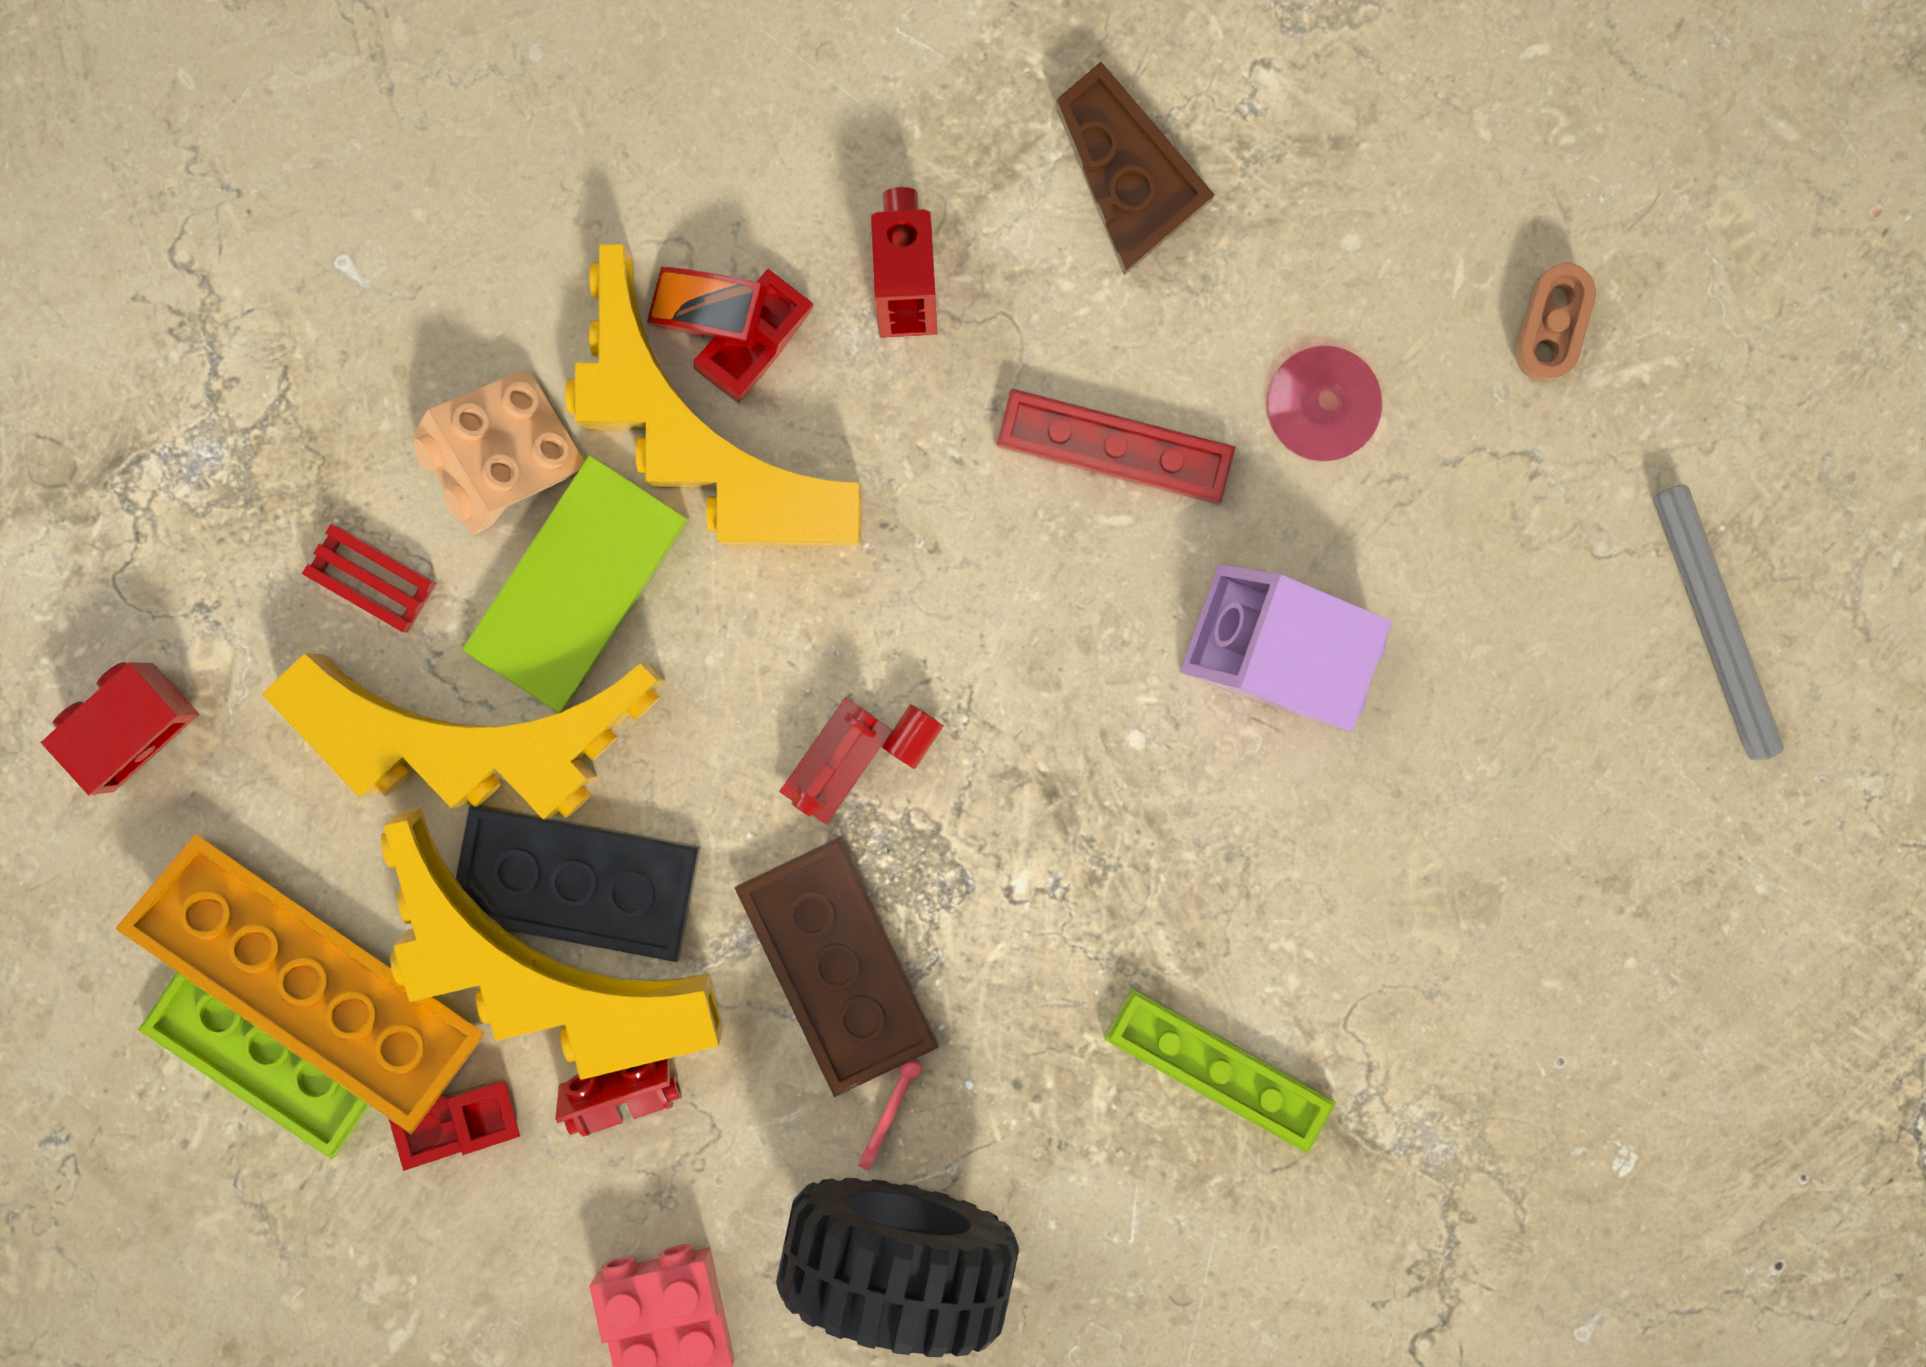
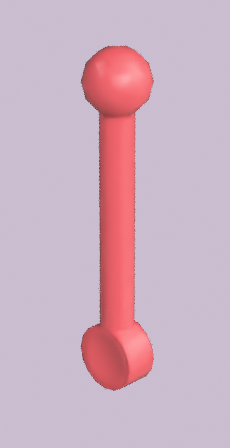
M914 1059L899 1066L901 1076L858 1164L859 1167L867 1171L870 1170L911 1080L918 1078L921 1074L922 1066L919 1060Z

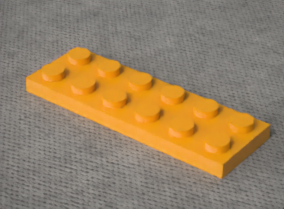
M197 834L191 838L115 928L120 934L410 1134L414 1132L484 1038V1032L433 997L409 1002L405 986H399L396 983L390 967Z

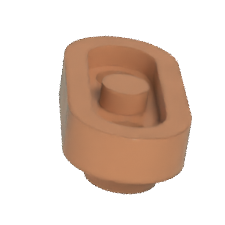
M1572 263L1555 265L1540 275L1532 287L1515 348V357L1521 371L1534 380H1554L1568 373L1578 361L1596 298L1594 280L1584 268ZM1553 288H1560L1565 291L1568 299L1566 306H1559L1553 301ZM1538 343H1544L1550 347L1552 351L1550 362H1544L1538 358L1536 354Z

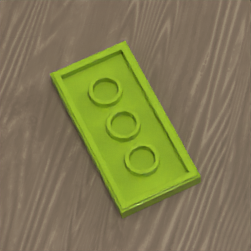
M589 455L462 650L556 712L561 713L565 711L686 527L689 519Z
M177 972L138 1029V1031L331 1160L339 1154L370 1108V1105Z

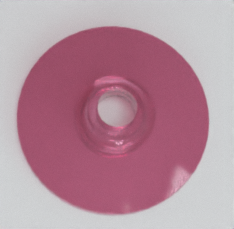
M1335 346L1310 347L1292 355L1274 374L1266 398L1267 417L1275 436L1292 453L1312 461L1339 460L1358 451L1374 434L1382 413L1381 389L1371 368L1356 354ZM1328 390L1337 396L1338 405L1335 410L1327 411L1320 406L1318 398L1321 391Z

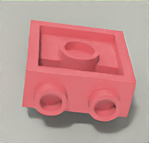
M682 1244L661 1251L658 1254V1259L637 1263L635 1257H623L609 1261L601 1266L602 1271L597 1272L589 1288L601 1343H608L613 1367H733L735 1358L710 1247L694 1251L693 1245Z

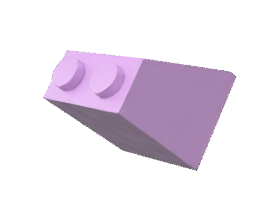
M1218 564L1180 673L1315 722L1353 732L1357 718L1365 707L1366 693L1375 668L1384 654L1386 638L1392 621L1282 574Z

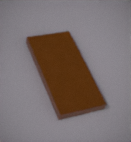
M841 836L734 887L834 1097L939 1048V1042Z

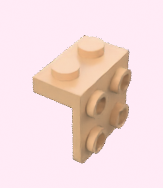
M519 371L428 409L412 436L414 439V451L420 464L427 471H433L444 489V500L449 512L457 521L464 522L471 536L491 528L507 506L575 476L584 464L580 452L536 379L531 373L526 371Z

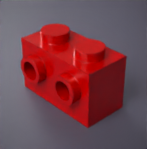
M121 662L111 667L98 679L96 685L100 689L84 703L82 701L76 702L58 714L52 722L56 728L40 742L88 796L115 792L200 715L154 663Z

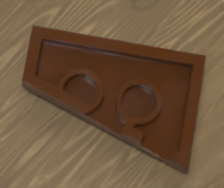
M1102 62L1098 63L1057 98L1055 107L1122 272L1125 275L1209 204L1215 194Z

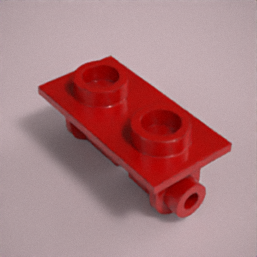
M845 697L779 792L792 801L791 804L810 817L813 815L827 825L893 729Z
M670 1058L580 1080L579 1074H577L567 1082L559 1084L555 1116L557 1123L564 1121L570 1135L580 1133L582 1137L622 1124L623 1114L618 1106L620 1104L627 1103L634 1119L663 1109L672 1108L673 1101L682 1098V1091L677 1077H670Z

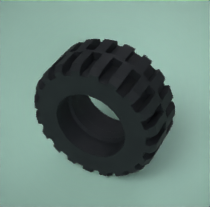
M833 1178L823 1179L819 1184L815 1182L808 1184L793 1199L776 1285L782 1301H784L786 1308L792 1314H799L801 1321L812 1327L819 1326L825 1329L826 1334L836 1338H847L857 1341V1345L872 1349L880 1347L892 1350V1353L909 1356L910 1353L924 1354L926 1357H943L944 1354H952L956 1357L969 1355L972 1350L980 1352L986 1349L1003 1330L1019 1254V1245L1014 1232H1012L1011 1227L1006 1222L999 1221L998 1216L989 1211H982L975 1204L965 1200L959 1201L941 1192H930L918 1189V1186L892 1184L884 1180L872 1179L871 1181H864L858 1178H844L837 1181Z

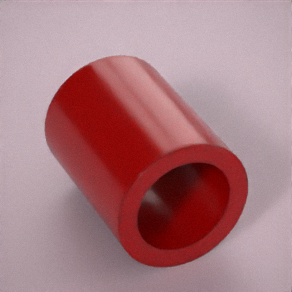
M910 703L882 745V748L906 765L916 769L944 725Z

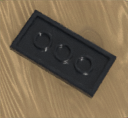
M470 804L456 880L482 911L504 930L677 962L680 959L701 846L554 818L543 820L538 815L486 805L474 807Z

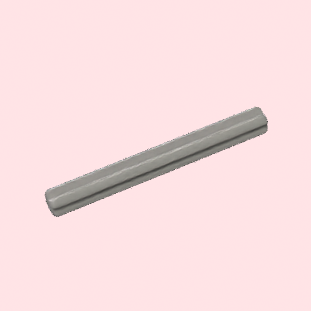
M1677 485L1660 491L1655 495L1654 500L1748 757L1752 760H1766L1775 757L1783 752L1784 746L1690 489L1686 485Z

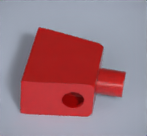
M909 187L890 188L883 193L884 212L871 214L874 293L880 338L938 335L931 211L919 210L918 192L915 189Z

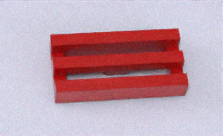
M330 524L325 532L328 535L323 544H318L313 553L316 557L312 564H307L301 574L397 630L408 633L437 583L338 525ZM340 544H344L418 587L414 596L407 594L338 554L336 551ZM329 563L406 607L403 615L396 613L327 573L325 570Z

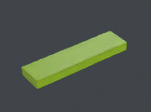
M1131 987L1104 1035L1105 1041L1306 1153H1309L1336 1104L1327 1095Z

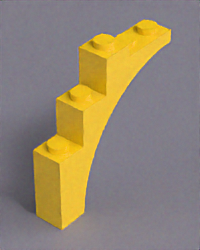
M599 244V262H591L589 273L591 295L593 298H599V320H592L590 322L589 344L592 356H599V363L575 362V379H567L565 388L568 414H575V422L586 430H646V438H637L636 466L638 473H646V482L653 487L717 488V496H708L706 522L708 532H716V541L722 545L862 546V488L859 483L829 481L799 475L767 464L741 451L714 433L693 414L664 375L650 347L638 308L634 286L633 257L623 244Z
M304 653L262 695L358 797L375 795L378 792L383 796H387L410 776L411 772L406 768L410 764L451 809L464 806L469 802L474 807H477L500 787L501 782L496 778L500 773L544 820L556 816L559 812L567 818L589 799L592 794L586 786L597 775L583 762L582 758L587 755L594 761L618 739V736L612 731L628 715L636 721L650 710L661 698L655 690L665 680L650 664L640 663L614 685L593 698L561 713L531 722L507 726H476L428 718L395 706L369 692L345 675L324 654Z
M421 808L398 813L383 826L385 833L381 835L382 854L388 867H395L401 886L397 893L399 912L404 923L412 924L413 929L407 930L393 945L394 951L391 952L390 956L393 977L399 986H405L409 1002L479 985L480 989L476 992L478 1014L483 1024L490 1023L495 1041L565 1024V1027L561 1028L560 1032L563 1053L569 1063L576 1062L580 1080L719 1046L724 1027L709 973L680 979L642 980L593 973L559 962L531 948L508 933L483 912L463 890L445 864L434 843Z

